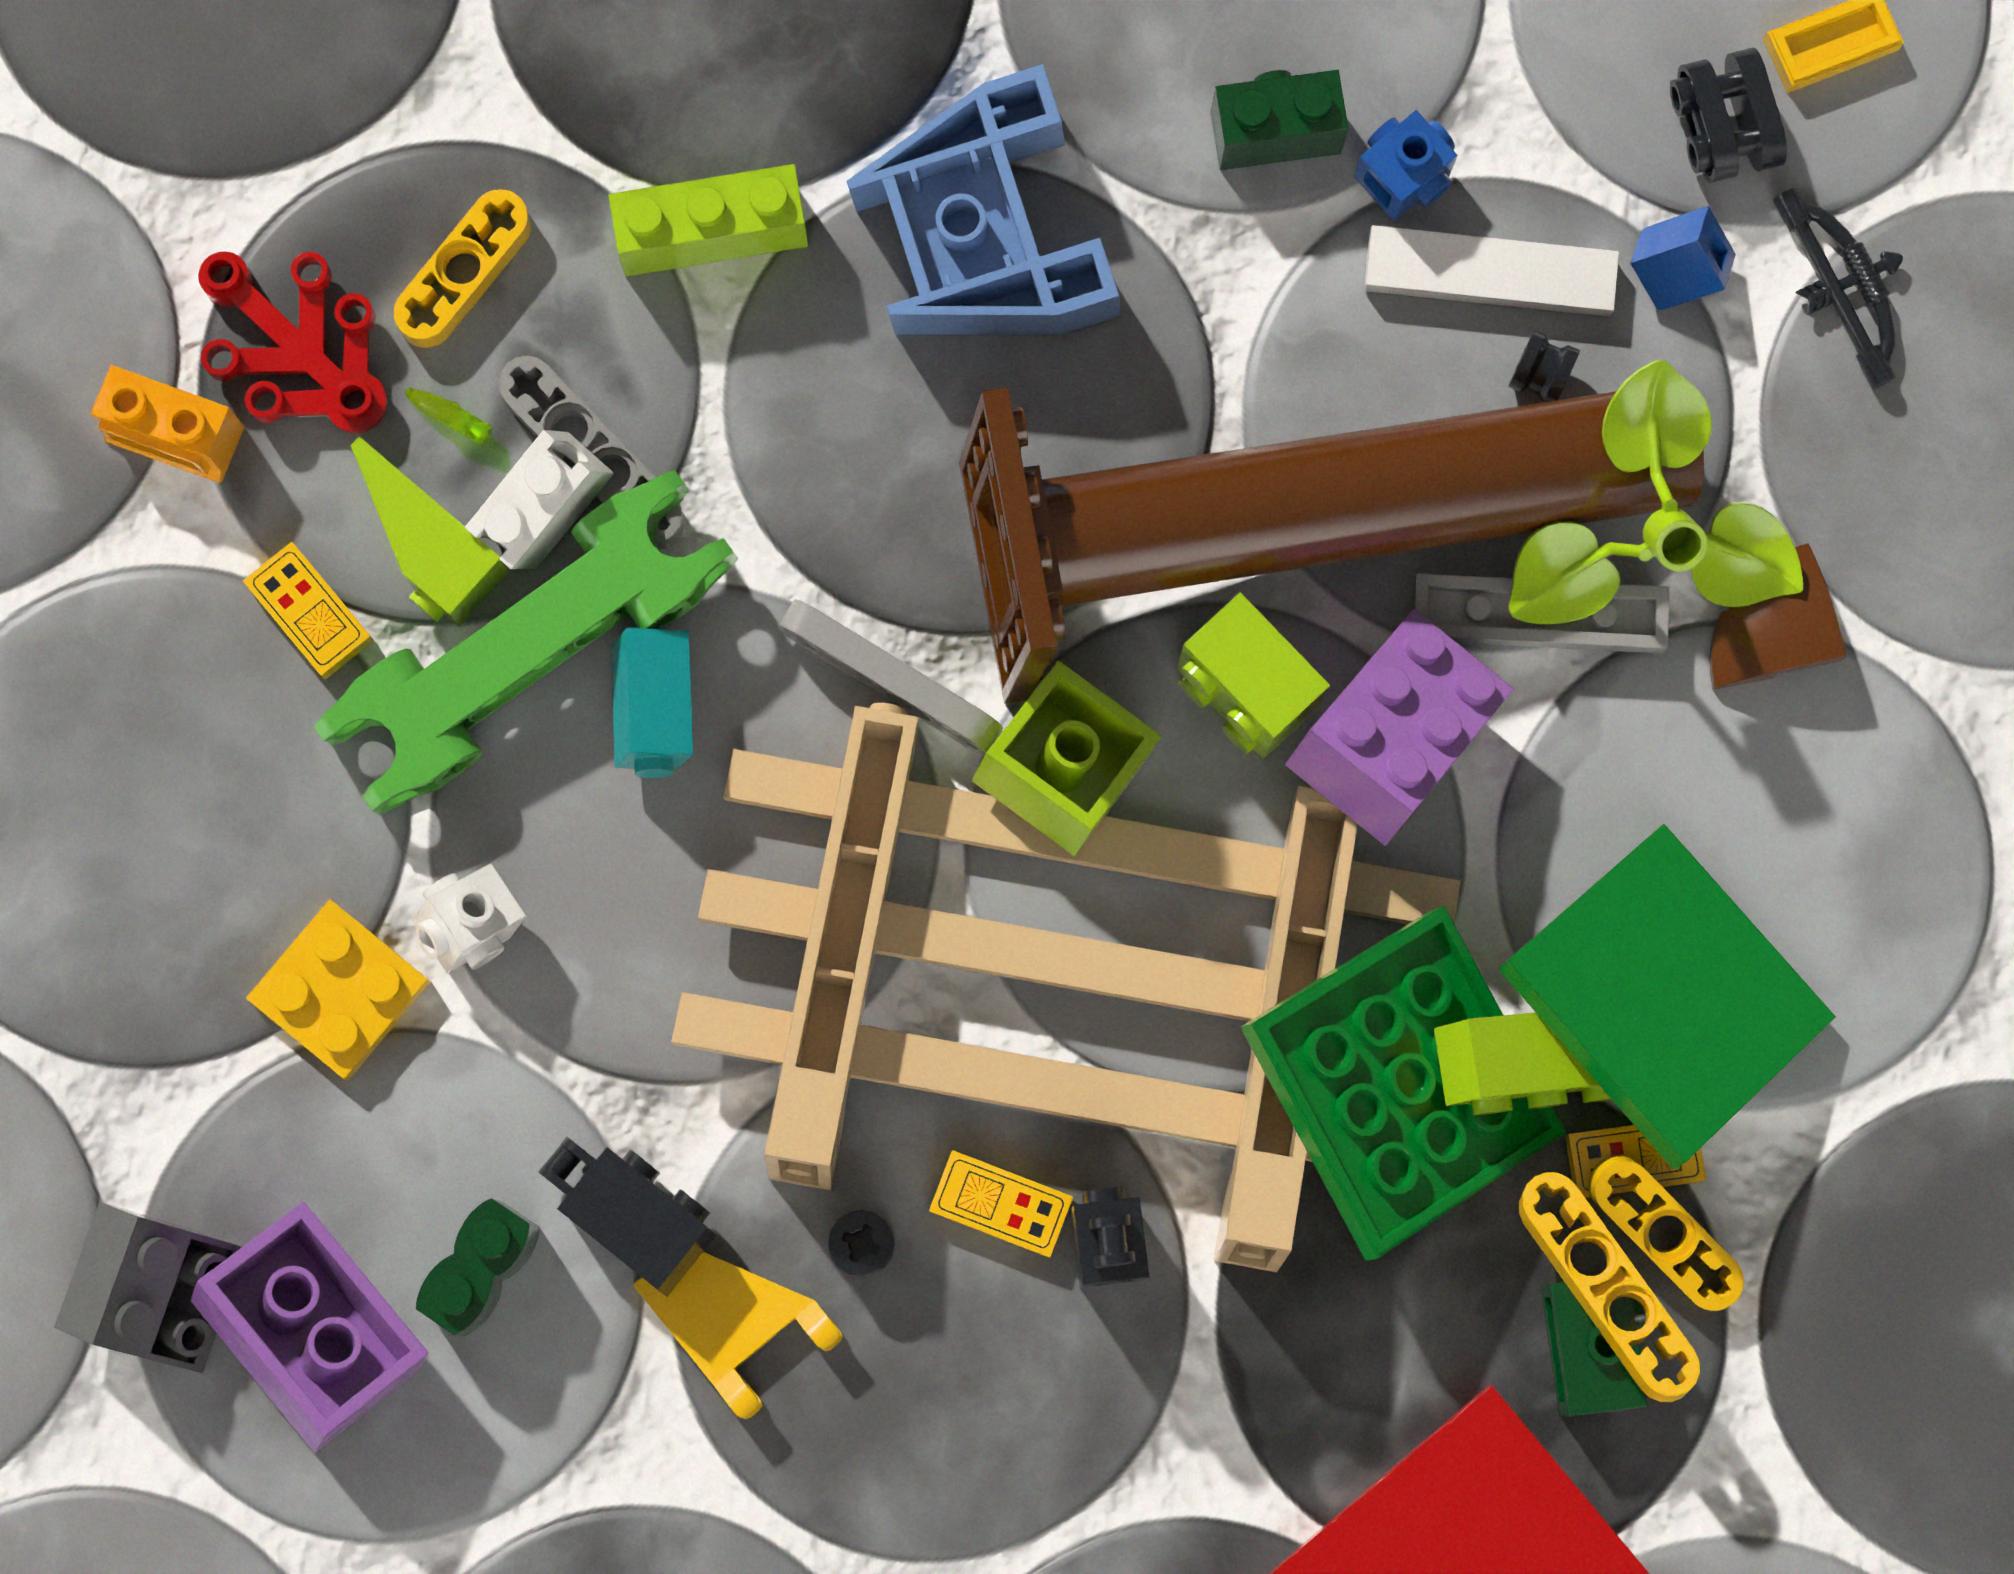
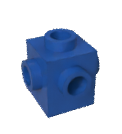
M1415 110L1401 123L1395 117L1389 119L1372 134L1367 141L1370 148L1360 156L1354 178L1395 222L1419 201L1424 207H1428L1449 189L1453 183L1449 176L1458 155L1454 151L1455 144L1444 127L1433 120L1428 123Z

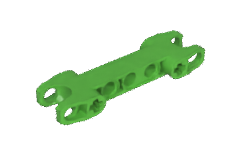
M675 469L635 488L613 495L588 513L571 531L572 536L585 555L425 669L411 649L400 650L380 661L355 679L344 695L323 714L313 727L324 742L327 741L331 746L339 742H345L369 727L384 726L391 731L396 751L393 763L386 773L373 782L362 795L373 812L381 815L416 797L441 789L471 767L483 754L468 730L628 616L631 617L638 628H666L697 606L707 591L736 563L738 557L724 538L712 541L697 552L686 557H671L659 551L655 543V530L658 528L660 520L669 510L684 500V496L690 492Z

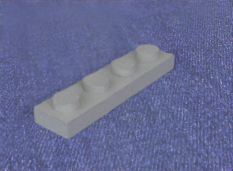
M1416 573L1413 580V609L1417 610L1457 643L1661 654L1668 649L1669 587L1620 584L1613 599L1593 615L1567 623L1534 624L1515 619L1509 612L1508 602L1512 578Z

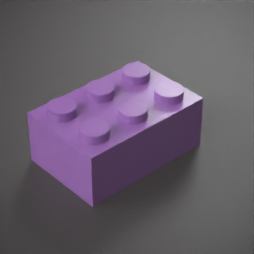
M1413 609L1312 726L1285 763V766L1386 846L1514 688L1417 610Z
M304 1201L196 1282L191 1298L192 1304L314 1453H317L415 1375L429 1354Z

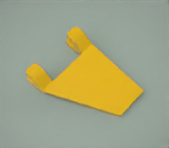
M705 1252L699 1256L668 1297L642 1277L633 1284L638 1293L714 1385L732 1411L745 1420L755 1415L762 1408L763 1404L759 1396L736 1369L793 1320L796 1319L814 1343L826 1352L833 1349L843 1338L840 1329L815 1300Z

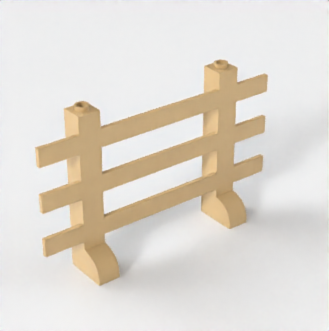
M873 703L870 705V708L855 706L843 768L733 749L723 796L725 801L832 820L818 889L708 869L699 908L698 921L807 941L793 1012L682 992L671 1044L782 1065L764 1153L768 1179L832 1191L850 1079L856 1078L1234 1147L1235 1154L1232 1173L1223 1203L1213 1261L1278 1272L1292 1250L1305 1161L1312 1162L1252 1049L1245 1093L1238 1094L861 1025L875 954L1251 1021L1335 969L1344 913L1409 924L1430 910L1445 905L1455 924L1461 880L1352 861L1357 823L1310 785L1309 788L1297 787L1291 803L1284 848L1105 816L1074 857L991 795L909 781L918 738V717L907 715V710L889 703ZM899 832L1276 900L1265 969L1260 970L886 902Z

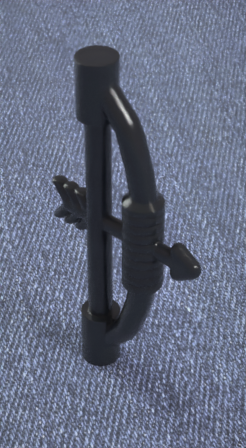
M1795 188L1782 192L1773 199V202L1789 232L1796 233L1821 280L1795 292L1808 299L1807 315H1811L1833 303L1859 352L1856 358L1872 388L1876 389L1891 382L1896 378L1889 365L1895 348L1896 333L1888 301L1890 293L1879 273L1887 270L1889 274H1895L1903 261V256L1900 253L1883 251L1880 254L1881 260L1872 263V259L1867 253L1863 242H1857L1848 229L1831 213L1822 207L1802 201ZM1812 221L1820 225L1842 249L1840 256L1843 258L1850 275L1838 280L1809 225ZM1857 285L1863 299L1866 301V305L1872 306L1878 326L1879 345L1873 346L1844 291L1845 289Z

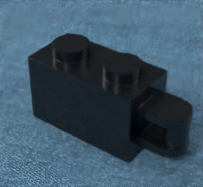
M566 1136L560 1146L538 1171V1173L567 1195L557 1208L561 1213L667 1297L716 1237V1234L703 1224L710 1212L681 1189L673 1198L669 1197L653 1184L660 1175V1172L631 1149L621 1158L606 1147L596 1160ZM582 1161L590 1168L573 1188L565 1180L579 1162Z
M1124 1187L1084 1191V1194H1082L1083 1204L1073 1205L1070 1210L1079 1288L1142 1281L1150 1278L1140 1197L1125 1199Z

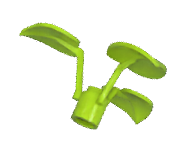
M1655 360L1634 372L1624 381L1607 407L1602 426V439L1605 451L1618 469L1625 472L1640 471L1648 467L1650 469V477L1661 500L1662 509L1654 512L1646 521L1643 528L1644 543L1634 545L1608 542L1598 547L1594 533L1587 526L1574 521H1556L1540 527L1526 539L1516 557L1508 602V609L1513 618L1534 624H1560L1580 620L1595 614L1613 599L1620 586L1619 572L1606 558L1610 555L1639 557L1642 561H1648L1655 556L1669 570L1676 572L1690 570L1696 589L1707 600L1725 607L1749 606L1774 597L1802 592L1803 576L1795 546L1785 528L1769 511L1761 506L1747 502L1726 504L1714 514L1708 533L1685 511L1678 508V503L1672 497L1663 476L1662 466L1680 468L1693 462L1709 442L1712 419L1708 404L1700 391L1680 375L1666 360Z

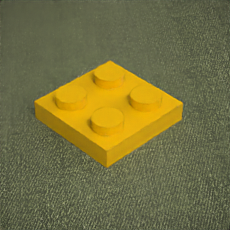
M329 899L249 993L246 999L340 1077L349 1081L431 981L338 904Z

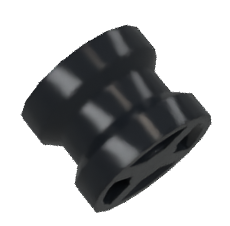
M1534 330L1508 387L1519 392L1530 389L1540 395L1542 402L1558 400L1580 350L1570 345L1562 348L1552 345L1548 342L1545 334Z
M864 1210L849 1212L839 1218L832 1227L828 1240L830 1256L835 1264L849 1275L858 1277L875 1275L883 1270L892 1259L895 1247L893 1232L885 1220L873 1212Z

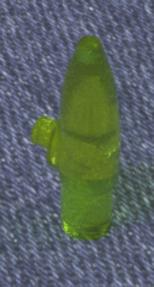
M414 388L406 390L405 396L414 406L434 421L479 445L480 443L485 444L490 439L493 431L492 425L463 409L457 402L449 401L424 390Z

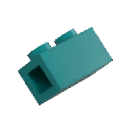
M626 628L611 645L614 768L634 769L635 776L640 778L668 777L673 775V770H677L693 755L689 631Z

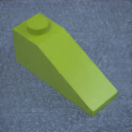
M358 437L350 446L401 572L415 589L408 598L436 623L445 615L460 627L508 574L507 566L500 560V556L479 538L473 536L463 524L361 437Z

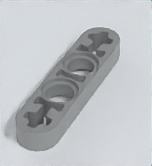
M528 355L516 357L509 361L501 370L498 386L505 404L536 438L543 430L553 431L556 423L563 417L570 415L578 416L585 420L588 425L587 435L581 442L585 448L602 463L607 460L616 459L623 461L629 466L631 474L629 481L624 487L614 491L602 488L596 495L595 500L600 505L617 493L635 488L655 478V475L544 361ZM521 375H524L529 380L535 379L538 375L541 376L537 384L542 395L552 404L544 415L541 407L530 395L525 393L518 399L515 397L519 392L515 380ZM561 395L565 398L564 400L555 403L558 396ZM543 415L540 422L534 420V418ZM566 455L562 459L571 469L576 465ZM680 504L669 510L665 515L669 527L663 532L657 528L655 530V543L659 550L666 549L676 543L683 533L685 521Z
M795 599L777 626L783 634L803 648L978 754L985 756L1004 729L997 720L980 708L801 600Z

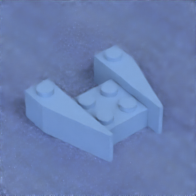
M1043 64L981 84L846 181L856 212L889 202L919 296L886 306L895 335H1064L1121 316L1119 294L1100 238L1039 256L1009 164L1065 145L1062 120Z

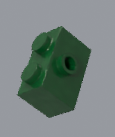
M1339 69L1291 76V73L1286 70H1274L1258 75L1254 81L1215 86L1210 113L1220 170L1341 154L1349 128Z
M1566 1283L1540 1285L1558 1414L1570 1417L1648 1407L1646 1394L1639 1388ZM1620 1297L1611 1303L1609 1307L1610 1317L1618 1328L1624 1331H1636L1637 1326H1644L1645 1310L1636 1299ZM1639 1344L1631 1347L1636 1355L1641 1354Z

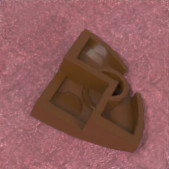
M1809 543L1795 547L1803 576L1802 592L1774 597L1749 606L1730 607L1728 611H1722L1719 614L1712 635L1709 656L1712 690L1773 679L1779 673L1841 662L1847 657L1833 604Z

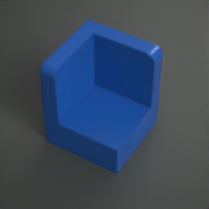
M1706 206L1644 228L1640 233L1630 264L1654 306L1658 310H1665L1725 290L1736 254L1711 208Z

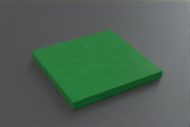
M1665 824L1649 835L1498 968L1502 975L1673 1170L1686 1163L1836 1018L1831 1010Z
M1445 905L1430 910L1240 1027L1365 1261L1380 1258L1566 1133L1553 1107L1529 1109L1527 1097L1511 1099L1513 1110L1483 1115H1473L1472 1103L1446 1106L1434 1028L1466 1019L1503 1016V1013Z

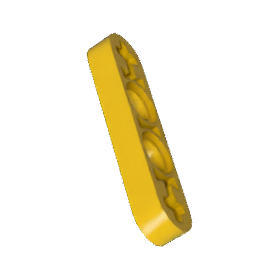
M1545 1172L1535 1176L1527 1183L1519 1200V1215L1523 1224L1595 1326L1598 1327L1639 1388L1648 1397L1659 1402H1673L1683 1398L1696 1384L1700 1374V1362L1695 1350L1579 1188L1568 1177L1559 1173ZM1543 1190L1548 1197L1560 1194L1564 1198L1565 1202L1559 1212L1569 1228L1577 1219H1580L1585 1225L1572 1231L1561 1245H1558L1553 1238L1558 1236L1563 1229L1555 1215L1548 1212L1540 1216L1535 1211V1207L1540 1200L1539 1191ZM1582 1242H1591L1598 1245L1604 1251L1607 1258L1606 1269L1596 1276H1586L1579 1273L1571 1263V1249ZM1620 1297L1636 1299L1646 1312L1644 1326L1636 1331H1624L1618 1328L1610 1317L1609 1307L1611 1303ZM1655 1328H1658L1664 1336L1658 1338L1653 1345L1665 1361H1670L1676 1357L1682 1363L1683 1367L1676 1375L1680 1382L1679 1385H1675L1669 1378L1658 1382L1653 1377L1652 1371L1658 1365V1362L1648 1346L1640 1355H1636L1631 1348L1644 1342Z

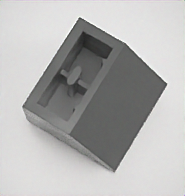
M99 1202L54 1328L95 1346L203 1373L217 1333L192 1304L193 1291L196 1282L242 1248V1246L154 1217Z

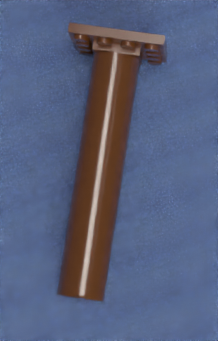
M1005 387L982 391L959 461L1004 704L1027 700L1033 693L1038 681L1042 680L1043 672L1050 665L1053 653L1057 652V639L1065 637L1061 606L1533 532L1546 524L1556 521H1574L1583 524L1653 513L1662 509V503L1651 480L1649 467L1635 472L1621 471L1612 463L1605 451L1602 439L1603 419L1616 391L1042 479L1039 465L1023 467L1020 447L1028 446L1026 418L1022 407L1012 408L1009 388ZM1704 450L1693 462L1684 467L1669 468L1662 466L1663 476L1672 497L1678 503V508L1693 506L1692 504L1696 503L1701 495L1704 479Z

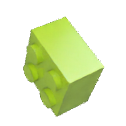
M1241 592L1184 643L1177 665V671L1182 675L1178 680V684L1186 695L1203 709L1210 704L1227 721L1222 726V730L1232 743L1245 754H1249L1254 750L1263 760L1319 708L1330 687V684Z
M1058 660L986 752L971 781L1075 857L1144 765L1162 735Z

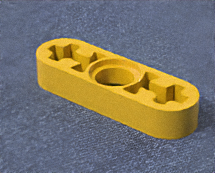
M502 189L492 190L482 195L398 297L394 306V320L401 334L409 343L421 348H431L443 343L528 240L531 233V219L523 200L518 195ZM509 210H512L511 217L515 227L510 231L500 227L493 233L488 242L495 253L492 256H488L481 244L470 239L471 235L476 234L483 243L493 229L488 218L489 215L496 212L503 216ZM459 254H470L480 261L478 275L474 280L465 284L454 283L446 277L447 264L453 257ZM434 281H437L447 295L457 300L450 304L443 295L433 308V312L438 320L437 323L432 327L426 323H421L414 329L416 322L411 315V311L416 306L422 310H427L438 298L435 289L431 285Z
M1611 1156L1600 1161L1595 1166L1589 1178V1192L1593 1201L1697 1306L1709 1311L1726 1309L1738 1300L1744 1286L1743 1273L1738 1263L1646 1169L1633 1159L1625 1156ZM1615 1173L1624 1179L1632 1173L1635 1175L1629 1185L1648 1204L1639 1214L1619 1196L1608 1201L1607 1198L1613 1191L1608 1180ZM1656 1194L1659 1197V1200L1654 1203H1651L1654 1195ZM1668 1215L1679 1218L1683 1226V1236L1678 1245L1669 1250L1653 1248L1649 1240V1230L1653 1222L1662 1216ZM1637 1216L1633 1226H1630L1628 1220ZM1702 1240L1704 1245L1696 1249L1699 1241ZM1693 1252L1713 1270L1719 1269L1722 1265L1724 1266L1718 1275L1724 1283L1721 1289L1714 1292L1712 1289L1705 1287L1700 1292L1697 1291L1701 1287L1703 1280L1685 1262ZM1681 1263L1678 1271H1674L1673 1266Z

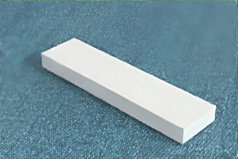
M1372 225L1369 232L1364 291L1611 317L1615 305L1619 251Z

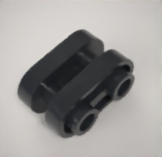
M1753 47L1728 53L1725 58V74L1717 76L1713 66L1707 59L1679 66L1677 79L1670 81V97L1676 115L1678 117L1685 115L1691 135L1687 139V154L1695 174L1703 173L1709 183L1734 178L1738 175L1739 157L1745 155L1748 156L1751 165L1756 171L1785 164L1787 159L1785 131L1763 59L1756 48ZM1730 98L1740 130L1738 132H1733L1724 99Z

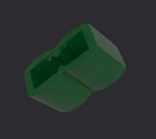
M490 1198L481 1203L468 1215L456 1237L454 1254L440 1261L425 1278L418 1293L416 1310L453 1335L466 1336L477 1330L494 1311L501 1295L503 1281L517 1273L533 1253L539 1236V1226L502 1201Z

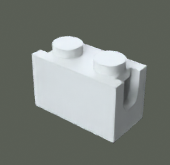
M543 430L465 528L476 538H488L500 545L505 550L500 560L510 569H537L614 473L569 432ZM565 455L576 464L572 469L562 460Z

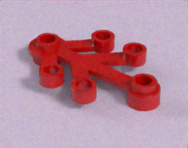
M220 251L208 256L200 266L198 279L201 288L209 299L220 306L229 307L236 305L279 346L270 348H236L228 340H212L204 346L201 352V363L208 374L218 381H229L237 375L307 373L323 388L320 390L281 392L279 387L272 382H256L248 388L245 394V405L256 420L262 423H272L281 417L328 416L337 428L348 433L369 431L382 421L387 411L388 398L381 382L369 374V331L375 324L376 314L366 297L361 294L350 293L341 297L335 306V318L340 327L345 331L343 371L325 355V292L331 283L332 272L323 256L316 252H304L299 254L291 264V276L299 288V330L253 287L252 273L241 257L228 251ZM315 264L322 267L321 274L316 280L307 282L301 279V273L308 265ZM222 266L233 268V275L230 280L225 283L213 282V274L218 268ZM353 306H362L366 309L364 318L358 323H348L345 321L346 312ZM222 351L232 353V360L227 367L223 369L212 367V360L217 353ZM353 391L363 392L365 394V401L362 406L357 409L344 407V400L349 393ZM265 393L276 395L275 405L270 410L259 411L256 409V400L259 396Z

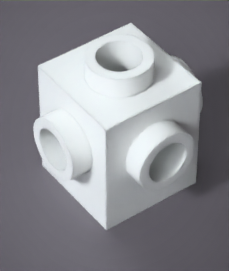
M490 863L460 880L455 873H452L429 886L423 892L426 900L412 922L415 925L416 938L423 951L430 958H437L445 972L449 973L465 963H468L471 969L474 970L496 958L505 949L502 943L512 937L526 915Z

